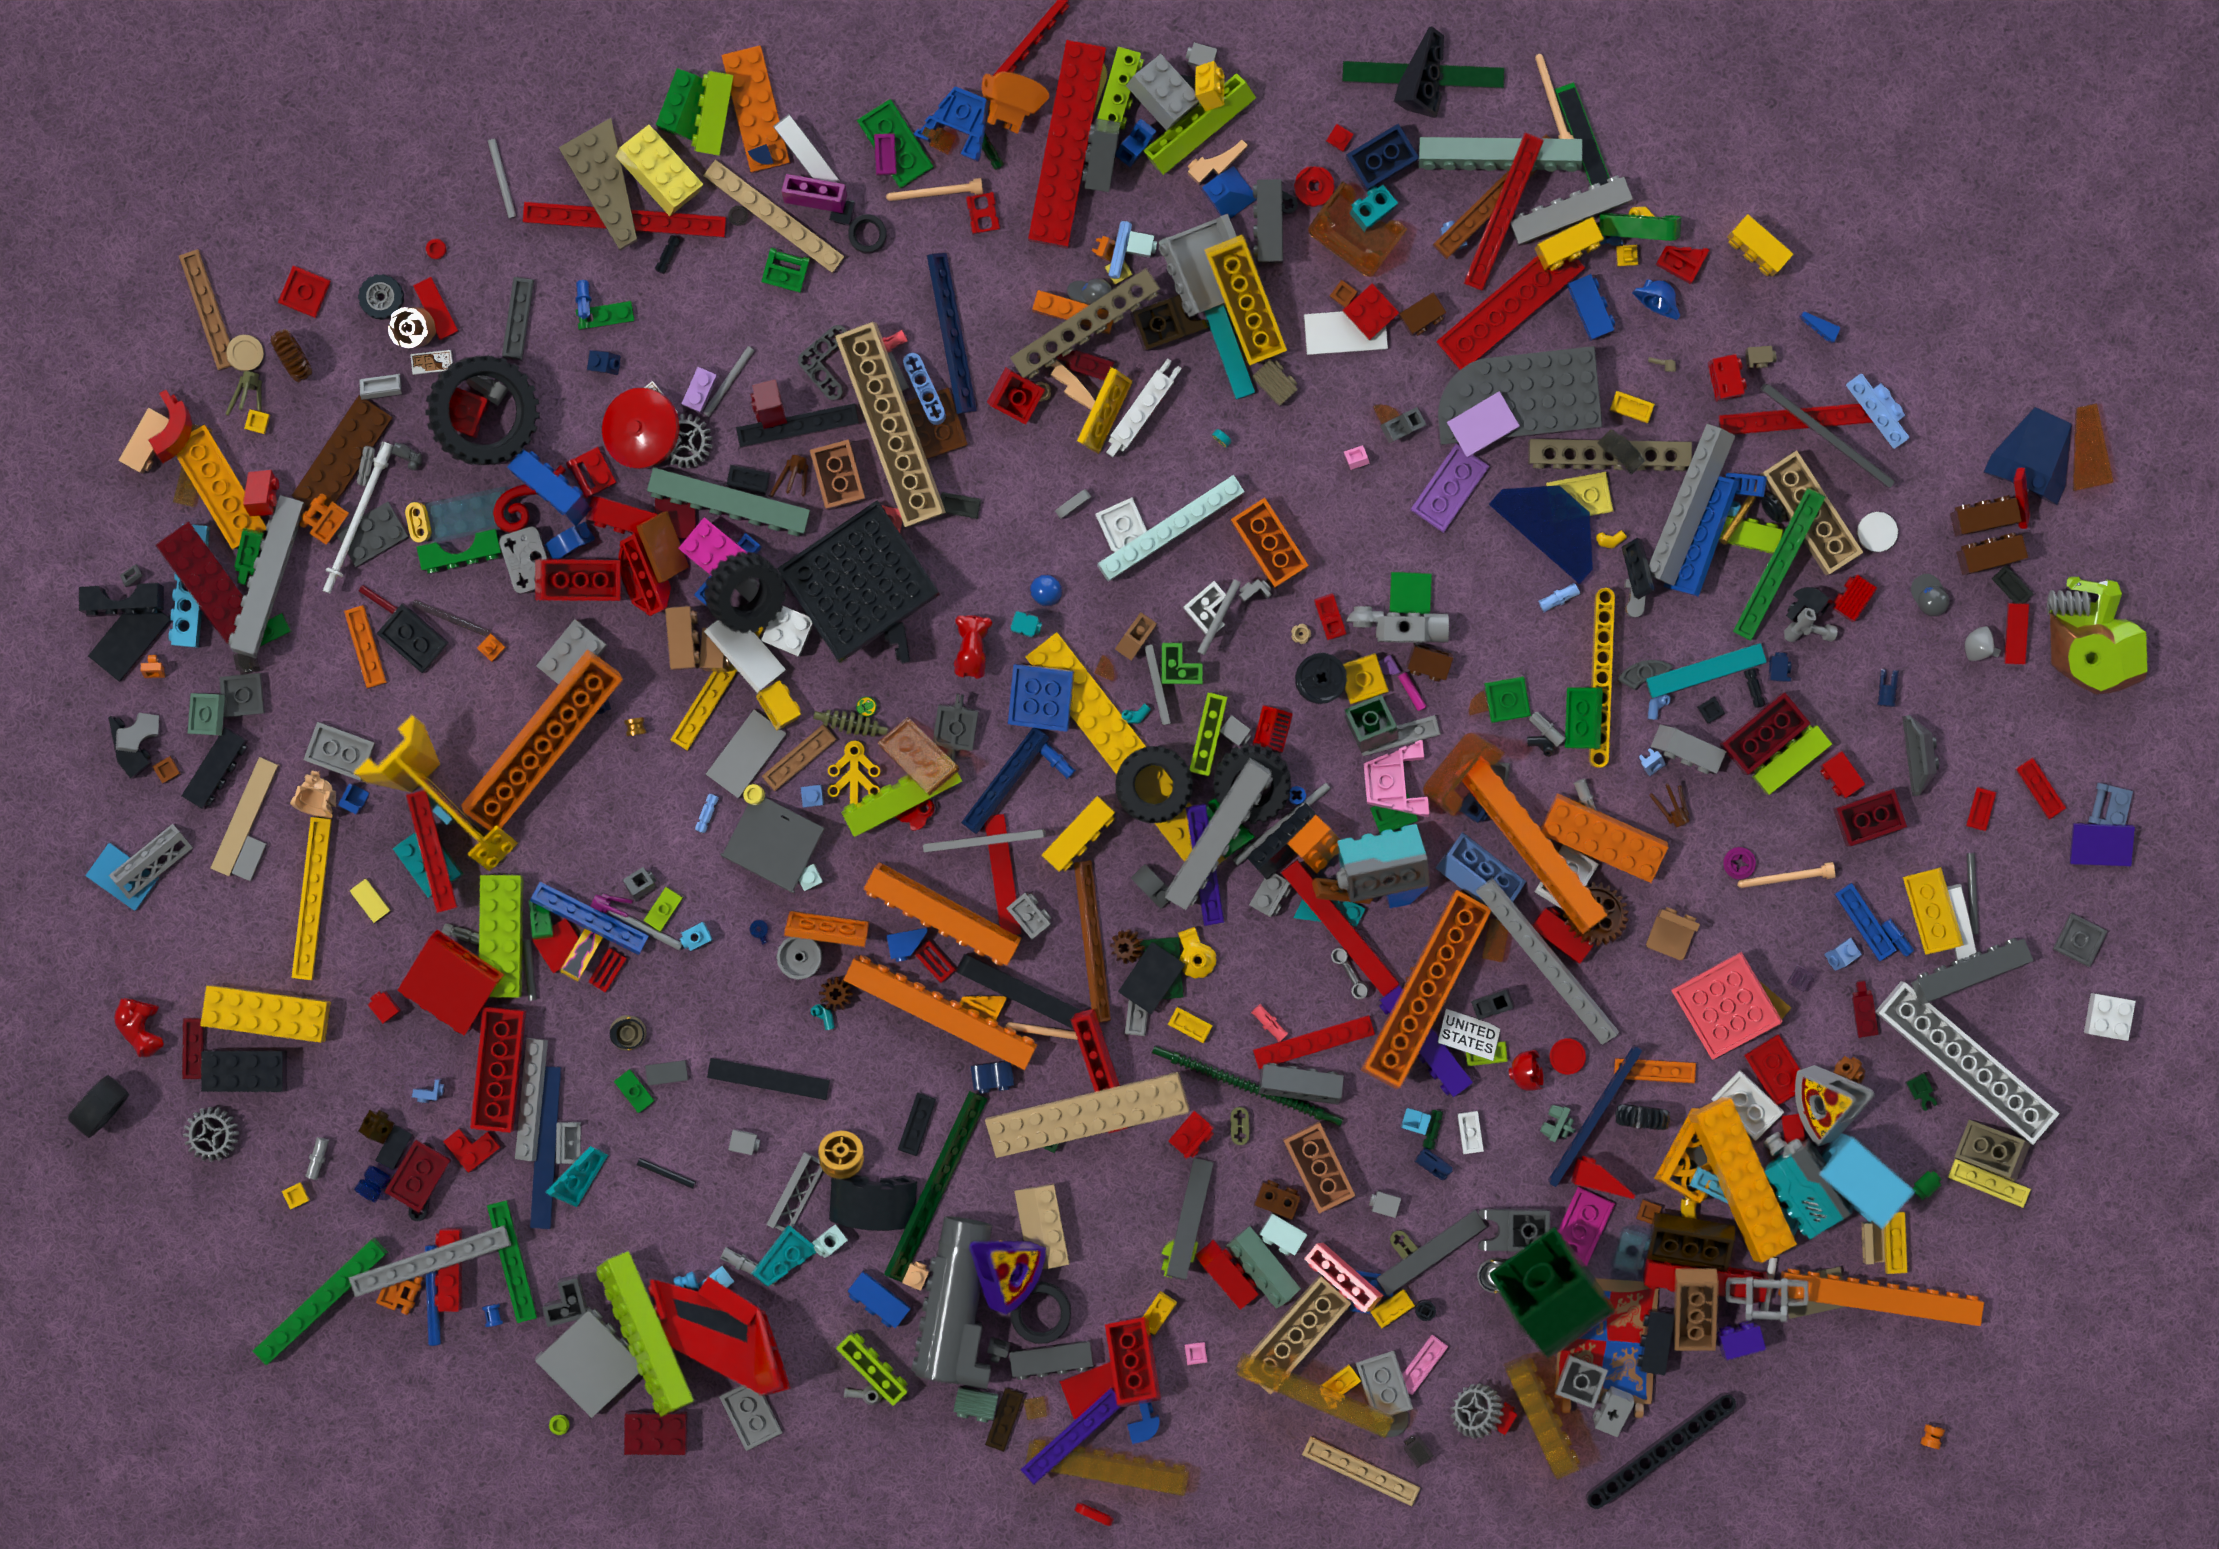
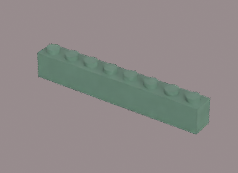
M1420 137L1419 168L1433 170L1435 168H1444L1445 170L1465 169L1469 171L1475 169H1485L1487 171L1505 169L1509 171L1522 138ZM1544 139L1532 171L1546 170L1552 172L1566 170L1574 172L1581 170L1582 139Z
M657 468L652 470L647 492L651 493L650 497L662 500L664 496L671 498L670 502L682 505V502L690 503V508L702 510V507L710 509L709 513L720 516L722 512L730 514L729 518L741 521L742 517L749 519V524L760 526L761 523L769 525L768 529L779 532L780 528L788 530L787 534L799 537L800 533L805 534L811 512L805 508Z

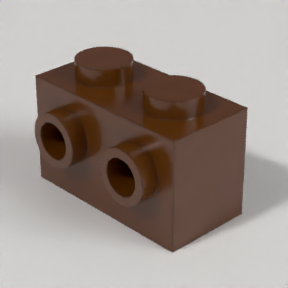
M1432 292L1401 312L1398 316L1411 336L1415 333L1419 336L1427 331L1426 326L1433 323L1436 325L1443 321V315L1446 314V311L1435 293Z
M1413 643L1406 666L1411 674L1417 676L1425 674L1429 675L1431 680L1440 682L1442 679L1446 681L1453 661V655Z
M1267 1180V1183L1262 1181L1254 1205L1293 1219L1301 1198L1300 1195H1297L1298 1191L1290 1187H1286V1190L1278 1187L1279 1183Z

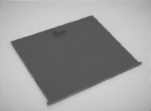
M764 798L763 802L759 805L748 803L724 853L720 855L794 894V889L825 828Z

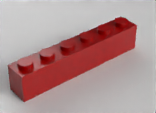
M1095 1009L1076 1013L1071 1021L1094 1091L1097 1092L1120 1086ZM1126 1127V1128H1121V1129H1117V1130H1113V1131H1109L1108 1133H1112V1132L1120 1131V1130H1123V1129H1127L1128 1127Z
M1646 1257L1643 1281L1644 1285L1651 1289L1667 1288V1290L1675 1292V1269L1705 1268L1651 1260ZM1728 1267L1727 1272L1717 1271V1297H1726L1727 1278L1753 1277V1279L1769 1280L1767 1272ZM1731 1284V1296L1746 1298V1284ZM1753 1287V1303L1765 1302L1767 1288Z

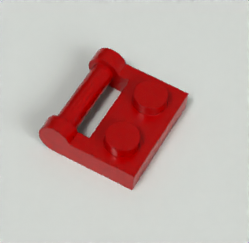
M599 447L566 462L568 469L572 470L584 493L582 495L584 499L617 483ZM581 462L584 463L595 484V487L591 489L578 466Z

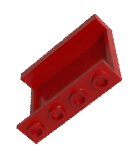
M437 929L425 943L397 991L402 993L404 997L417 1003L423 1010H427L436 1016L439 1021L445 1022L457 1033L465 1036L472 1028L473 1022L504 974Z

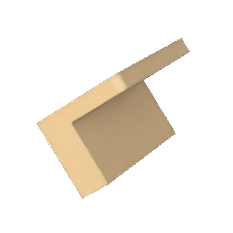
M1861 1222L1863 1263L1885 1262L1884 1227H1879L1875 1222Z

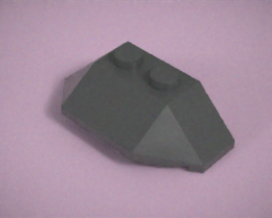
M1910 715L1902 716L1912 796H1919L1937 774L1936 769H1939V760L1934 754V749L1937 748L1936 738L1932 737V733Z

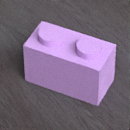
M697 367L682 405L702 414L718 376Z

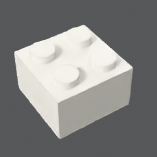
M783 606L781 612H777V618L768 623L769 625L761 641L800 657L814 624L808 616Z
M2091 993L2084 1033L2128 1041L2135 1001Z

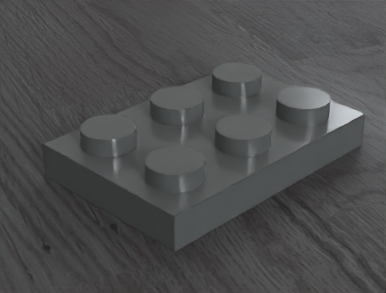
M389 502L362 516L347 552L355 567L360 566L409 537ZM350 524L336 531L341 543L344 541Z

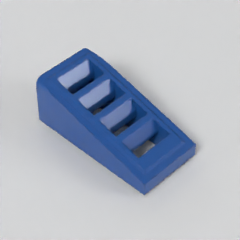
M1807 312L1800 314L1799 318L1831 344L1835 342L1840 330L1839 326Z
M1726 473L1725 478L1739 482L1735 495L1764 497L1767 477ZM1757 481L1756 492H1754L1755 482Z

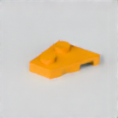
M962 996L959 1003L962 1004L961 1007L967 1010L973 1009L979 1012V1016L985 1019L991 1018L996 1021L1007 997Z

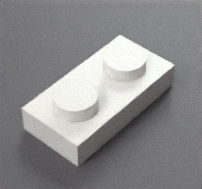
M1478 1111L1457 1114L1463 1154L1483 1152Z

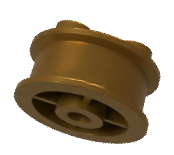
M835 1131L825 1136L819 1145L820 1166L828 1176L835 1179H847L856 1175L861 1170L864 1163L863 1145L855 1134L848 1131Z

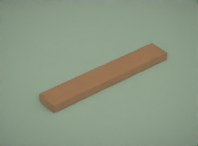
M197 249L179 255L217 370L231 367L226 356L230 340L200 252Z

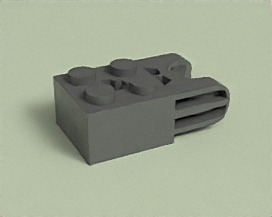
M1480 1209L1478 1215L1484 1220L1495 1221L1498 1225V1233L1491 1239L1481 1240L1478 1243V1249L1482 1251H1521L1550 1230V1211L1548 1209ZM1527 1225H1530V1227L1533 1228V1231H1530L1529 1235H1526V1233L1523 1232L1524 1228H1526Z

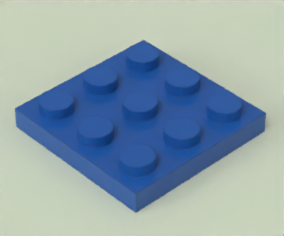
M1013 664L1008 724L1064 732L1069 731L1074 671Z

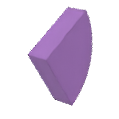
M1391 655L1379 661L1382 673L1394 675L1401 672Z

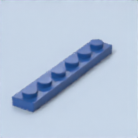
M539 882L530 899L531 902L637 955L641 953L649 937L542 882Z

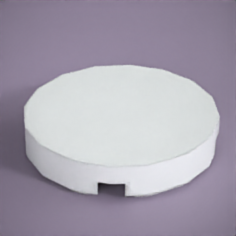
M1883 512L1867 514L1861 519L1857 529V536L1861 545L1873 552L1888 550L1894 545L1898 535L1896 522L1891 516Z

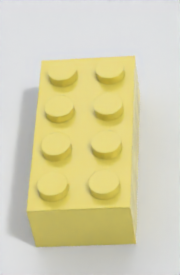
M647 125L623 144L615 156L669 216L695 197L703 186V183L650 125Z

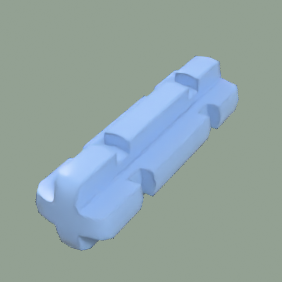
M708 794L707 803L704 804L699 817L700 821L697 822L695 830L701 833L706 832L707 823L710 822L715 809L714 805L718 801V797L713 794Z

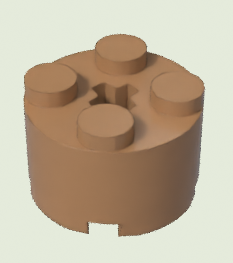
M419 307L398 309L392 314L390 325H388V332L392 341L405 348L423 347L436 334L432 316L424 308Z

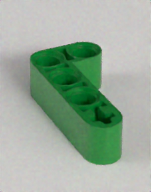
M1600 213L1599 230L1602 235L1675 241L1681 235L1682 217L1675 215L1652 217Z

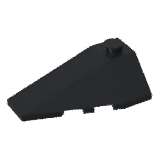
M1434 27L1428 28L1398 84L1394 102L1407 111L1437 118L1442 99V92H1439V80H1442L1443 73H1440V62L1443 60L1444 35Z

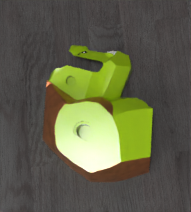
M2079 576L2068 577L2067 586L2070 589L2096 593L2099 595V599L2096 603L2090 602L2089 617L2085 611L2082 612L2081 616L2078 615L2077 611L2074 612L2073 616H2070L2069 610H2067L2065 616H2062L2061 610H2058L2057 616H2054L2053 610H2050L2051 664L2072 682L2096 695L2117 692L2144 681L2147 675L2146 631L2129 620L2114 619L2122 595L2118 582L2106 579V581L2099 583L2080 580Z

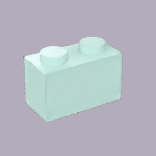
M1274 1213L1270 1214L1259 1233L1263 1236L1261 1238L1262 1241L1269 1245L1275 1243L1280 1246L1278 1250L1287 1256L1290 1253L1295 1256L1307 1236V1233Z

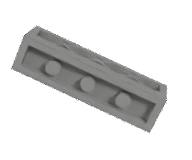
M172 824L109 876L126 897L130 899L190 851L192 846ZM180 840L185 844L179 851H173L174 845ZM161 855H167V861L163 864H157L158 858ZM145 868H152L151 874L147 877H141L142 871ZM129 881H136L135 886L130 891L123 887Z
M804 1152L766 1225L784 1231L785 1227L777 1224L780 1216L789 1214L791 1220L789 1226L793 1228L823 1171L820 1166L816 1173L809 1174L806 1166L810 1159L820 1164L819 1158ZM805 1170L806 1176L801 1177ZM815 1175V1177H814V1179H813V1181H812V1183H811L810 1177ZM808 1178L810 1187L806 1191L799 1192L797 1183L801 1179ZM796 1188L797 1194L792 1195L794 1189ZM801 1194H805L803 1200L801 1199ZM798 1196L800 1201L799 1208L790 1210L788 1205L789 1199ZM786 1206L788 1211L782 1213ZM796 1211L794 1217L792 1218L791 1213Z

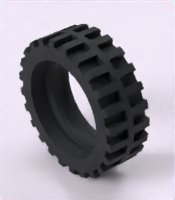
M490 355L464 358L450 364L445 371L440 372L437 381L432 383L430 387L432 389L431 394L427 395L426 402H429V406L425 410V415H429L430 423L427 425L428 429H432L435 435L433 436L434 441L441 444V449L445 453L448 452L453 455L452 458L464 461L470 465L498 464L499 462L512 459V456L522 452L524 445L529 444L532 440L530 436L533 432H536L538 427L535 426V421L540 417V412H536V405L539 404V399H535L533 393L536 389L534 385L528 383L527 379L529 377L526 373L522 374L518 370L519 367L517 365L509 364L506 359L495 358ZM476 376L492 377L503 383L510 390L516 405V417L509 433L500 441L489 445L473 444L462 438L454 429L449 416L450 399L456 388L465 380Z

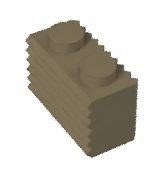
M1269 360L1252 378L1280 407L1297 391L1295 387L1297 382L1290 375L1286 377L1282 373L1284 368L1276 360L1274 362Z

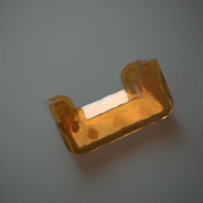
M1342 181L1318 212L1308 231L1314 239L1360 273L1372 277L1400 241L1407 228L1397 220H1390L1387 224L1379 220L1364 232L1349 214L1352 209L1351 205L1355 202L1356 192L1351 185ZM1366 209L1360 210L1362 216H1369V212Z
M1476 733L1465 734L1423 786L1424 795L1450 817L1454 816L1462 806L1460 795L1454 791L1458 784L1479 759L1487 765H1493L1505 753Z

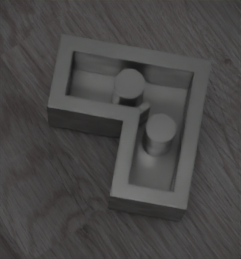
M579 1274L560 1278L557 1284L561 1299L544 1303L542 1308L547 1327L578 1320L586 1313L587 1304Z

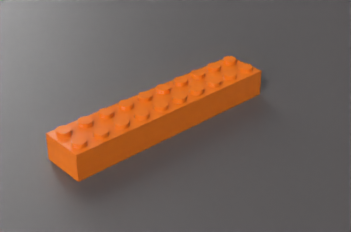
M587 649L461 804L464 813L489 831L496 825L502 828L623 680L620 673Z
M1458 890L1452 893L1361 1071L1394 1089L1401 1087L1491 913L1489 907Z

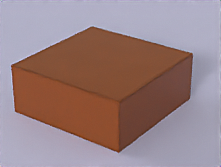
M1341 280L1329 297L1345 308L1357 291Z
M171 756L152 766L162 784L181 774Z
M1642 1199L1636 1219L1652 1224L1654 1212L1660 1213L1662 1206Z

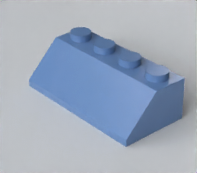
M1463 832L1436 867L1443 875L1484 905H1486L1485 902L1476 893V890L1492 878L1512 902L1526 883L1524 879Z

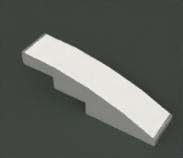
M789 114L773 126L812 179L835 183L840 181Z
M1961 884L1948 886L1947 889L1964 945L1954 948L1956 960L1963 958L1964 961L1970 959V955L1976 953L1962 887Z

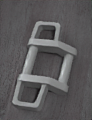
M1753 1277L1727 1278L1726 1301L1746 1304V1321L1770 1319L1787 1322L1788 1306L1808 1304V1282L1790 1280L1788 1278H1782L1781 1280L1753 1279ZM1746 1284V1298L1731 1296L1730 1285ZM1788 1286L1803 1287L1804 1299L1788 1300ZM1753 1287L1781 1288V1312L1753 1311Z

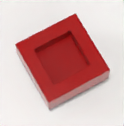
M1336 124L1326 142L1343 152L1354 134Z

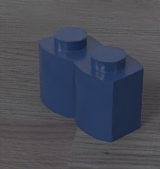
M1007 1061L971 1065L973 1089L978 1090L979 1093L991 1092L990 1088L997 1087L999 1091L1010 1090V1086L1014 1085L1012 1064Z

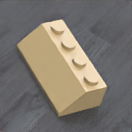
M1054 1183L1015 1190L1024 1241H1030L1046 1248L1043 1269L1069 1265Z

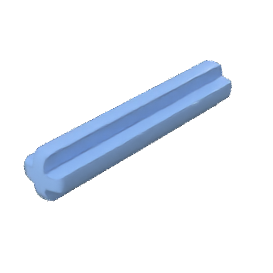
M1128 221L1120 222L1108 274L1113 279H1119L1132 227V224Z

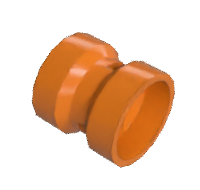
M1925 1424V1436L1922 1437L1920 1444L1940 1449L1942 1444L1940 1440L1944 1436L1945 1429Z

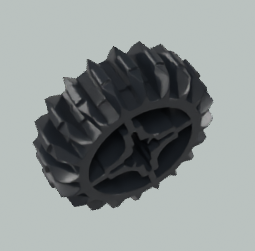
M1620 1104L1615 1112L1616 1123L1622 1126L1666 1130L1670 1124V1112L1666 1109Z

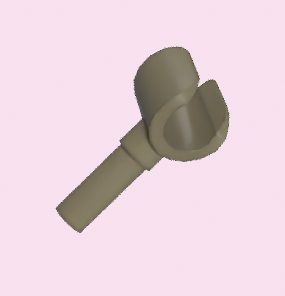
M1652 357L1648 359V362L1665 365V372L1676 371V363L1673 360H1660Z

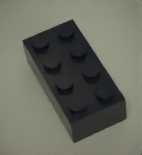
M201 1051V1092L287 1091V1051Z

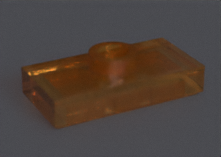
M1489 920L1482 959L1497 962L1503 961L1508 930L1499 920Z

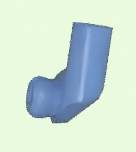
M1664 694L1650 700L1648 719L1658 720V710L1670 703L1669 695Z

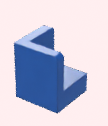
M349 784L338 806L359 815L369 792Z

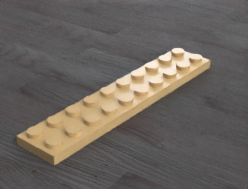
M1179 1072L988 1117L985 1119L995 1156L998 1158L1189 1113L1190 1110Z

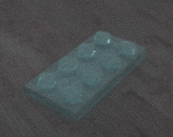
M505 487L425 503L433 543L471 536L492 529L499 530L500 528L494 521L493 509L497 499L506 491ZM507 504L504 509V517L508 522L512 523L511 514L508 512L509 504Z

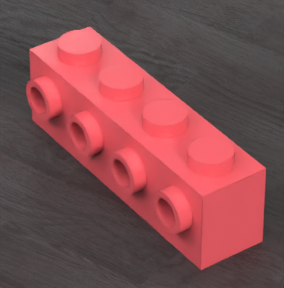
M1317 1243L1305 1258L1309 1263L1308 1265L1314 1271H1319L1329 1284L1336 1286L1339 1289V1293L1353 1301L1354 1306L1361 1312L1372 1311L1384 1296L1324 1243Z

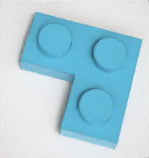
M428 793L429 801L433 808L432 811L446 825H452L456 819Z

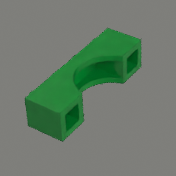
M492 529L476 533L471 547L459 554L447 553L437 542L417 546L421 570L432 574L439 572L441 567L447 566L449 570L458 568L459 563L467 562V565L479 563L478 559L486 558L487 561L498 559V555L503 554L499 543L498 530Z

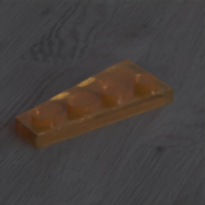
M2097 403L2075 409L2073 491L2114 482Z

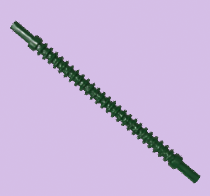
M1154 1046L1152 1050L1153 1054L1170 1060L1172 1064L1177 1065L1178 1063L1180 1067L1184 1065L1185 1069L1189 1067L1191 1071L1194 1069L1196 1073L1201 1072V1075L1207 1074V1077L1212 1076V1079L1217 1078V1081L1228 1082L1229 1086L1233 1084L1234 1088L1238 1086L1239 1090L1242 1088L1245 1092L1249 1090L1250 1094L1254 1092L1255 1096L1259 1093V1085L1257 1086L1255 1082L1252 1084L1250 1080L1245 1081V1078L1239 1079V1076L1234 1077V1074L1229 1075V1072L1218 1071L1217 1067L1213 1069L1212 1065L1208 1067L1207 1063L1203 1065L1201 1061L1197 1063L1196 1059L1192 1061L1191 1057L1187 1059L1185 1055L1180 1056L1181 1054L1176 1051L1172 1053L1157 1046ZM1259 1094L1261 1098L1271 1099V1102L1277 1101V1104L1287 1105L1288 1109L1292 1107L1293 1111L1298 1109L1299 1113L1303 1111L1304 1115L1306 1113L1309 1114V1117L1313 1115L1314 1119L1319 1121L1323 1119L1338 1126H1341L1343 1118L1324 1112L1323 1108H1315V1105L1311 1107L1309 1103L1306 1105L1304 1101L1299 1102V1099L1293 1100V1098Z

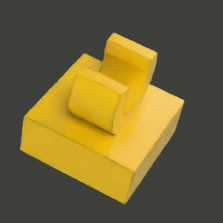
M1637 245L1616 246L1617 267L1638 265Z

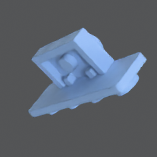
M1859 374L1846 384L1847 388L1892 448L1895 449L1909 439L1908 434L1898 422L1905 414L1901 406L1893 400L1886 387L1880 383L1873 389L1863 374Z

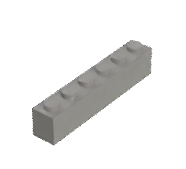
M1618 175L1607 179V184L1601 186L1600 183L1588 187L1589 191L1581 193V190L1569 194L1570 198L1566 200L1558 198L1551 201V206L1546 208L1541 205L1531 209L1532 213L1528 215L1520 213L1513 216V221L1510 222L1518 245L1632 202L1633 198L1625 178H1619Z

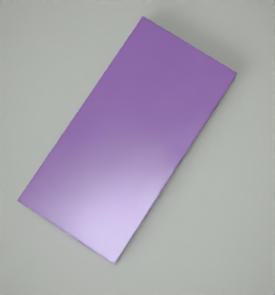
M1455 444L1410 510L1444 533L1489 466L1474 455L1467 458L1461 446Z

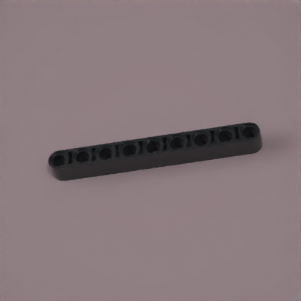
M1721 1393L1590 1489L1586 1494L1588 1505L1593 1509H1600L1730 1414L1736 1407L1735 1398L1728 1393ZM1724 1398H1730V1405L1723 1408L1721 1401ZM1714 1410V1417L1710 1420L1705 1419V1412ZM1691 1422L1698 1423V1429L1694 1432L1688 1429ZM1675 1434L1682 1435V1440L1678 1444L1672 1442V1437ZM1665 1446V1453L1661 1456L1656 1455L1657 1447ZM1642 1458L1649 1459V1465L1645 1468L1639 1465ZM1626 1470L1633 1471L1631 1479L1626 1480L1623 1478V1473ZM1610 1482H1616L1617 1488L1611 1492L1607 1491V1485ZM1599 1494L1601 1496L1600 1501L1595 1504L1591 1503V1496Z

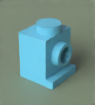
M704 922L682 932L683 937L680 938L685 949L689 948L690 951L713 940ZM692 934L698 935L697 941L691 939Z

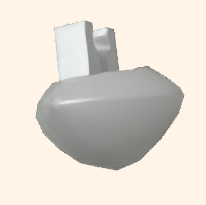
M1988 626L1979 627L1968 635L1965 641V653L1968 660L1979 661L1991 655L1998 658L2001 650L1995 648L1993 635Z

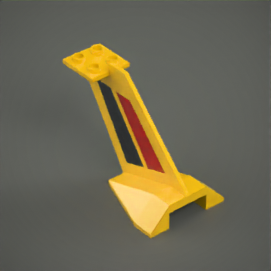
M411 715L398 728L406 739L379 766L368 758L354 773L366 783L411 793L421 785L479 841L468 855L490 872L513 850L518 842L497 825L485 836L428 778L440 765L425 725Z

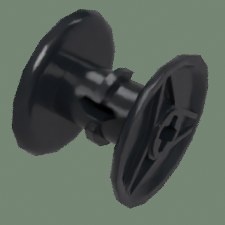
M1315 653L1305 658L1298 666L1295 674V684L1298 692L1307 701L1315 704L1328 703L1338 698L1344 691L1347 682L1346 670L1342 662L1334 655L1327 653ZM1324 674L1323 678L1326 681L1318 683L1316 675Z

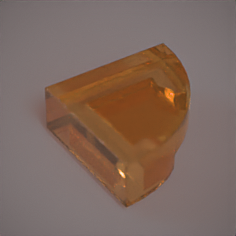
M1379 404L1373 406L1381 425L1400 416L1394 408L1388 405Z
M1102 655L1094 673L1113 681V665L1106 656Z
M1484 691L1476 694L1469 704V716L1489 711Z

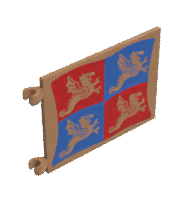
M1595 1278L1611 1301L1616 1313L1557 1353L1555 1388L1568 1354L1608 1370L1597 1401H1601L1604 1392H1608L1610 1386L1633 1395L1635 1403L1634 1416L1636 1418H1643V1404H1652L1653 1374L1639 1371L1636 1362L1638 1354L1641 1355L1642 1347L1639 1346L1641 1334L1645 1333L1643 1317L1644 1314H1648V1310L1657 1311L1659 1288L1651 1289L1645 1286L1643 1281ZM1554 1394V1398H1562V1412L1570 1413L1571 1400Z

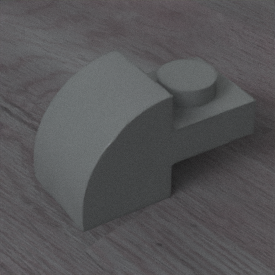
M1416 407L1380 425L1390 444L1424 427L1426 423Z
M1146 864L1131 877L1160 909L1170 901L1165 898V892L1168 887Z

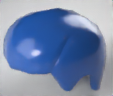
M1040 575L1030 585V592L1032 598L1041 606H1053L1059 602L1062 596V587L1053 576Z

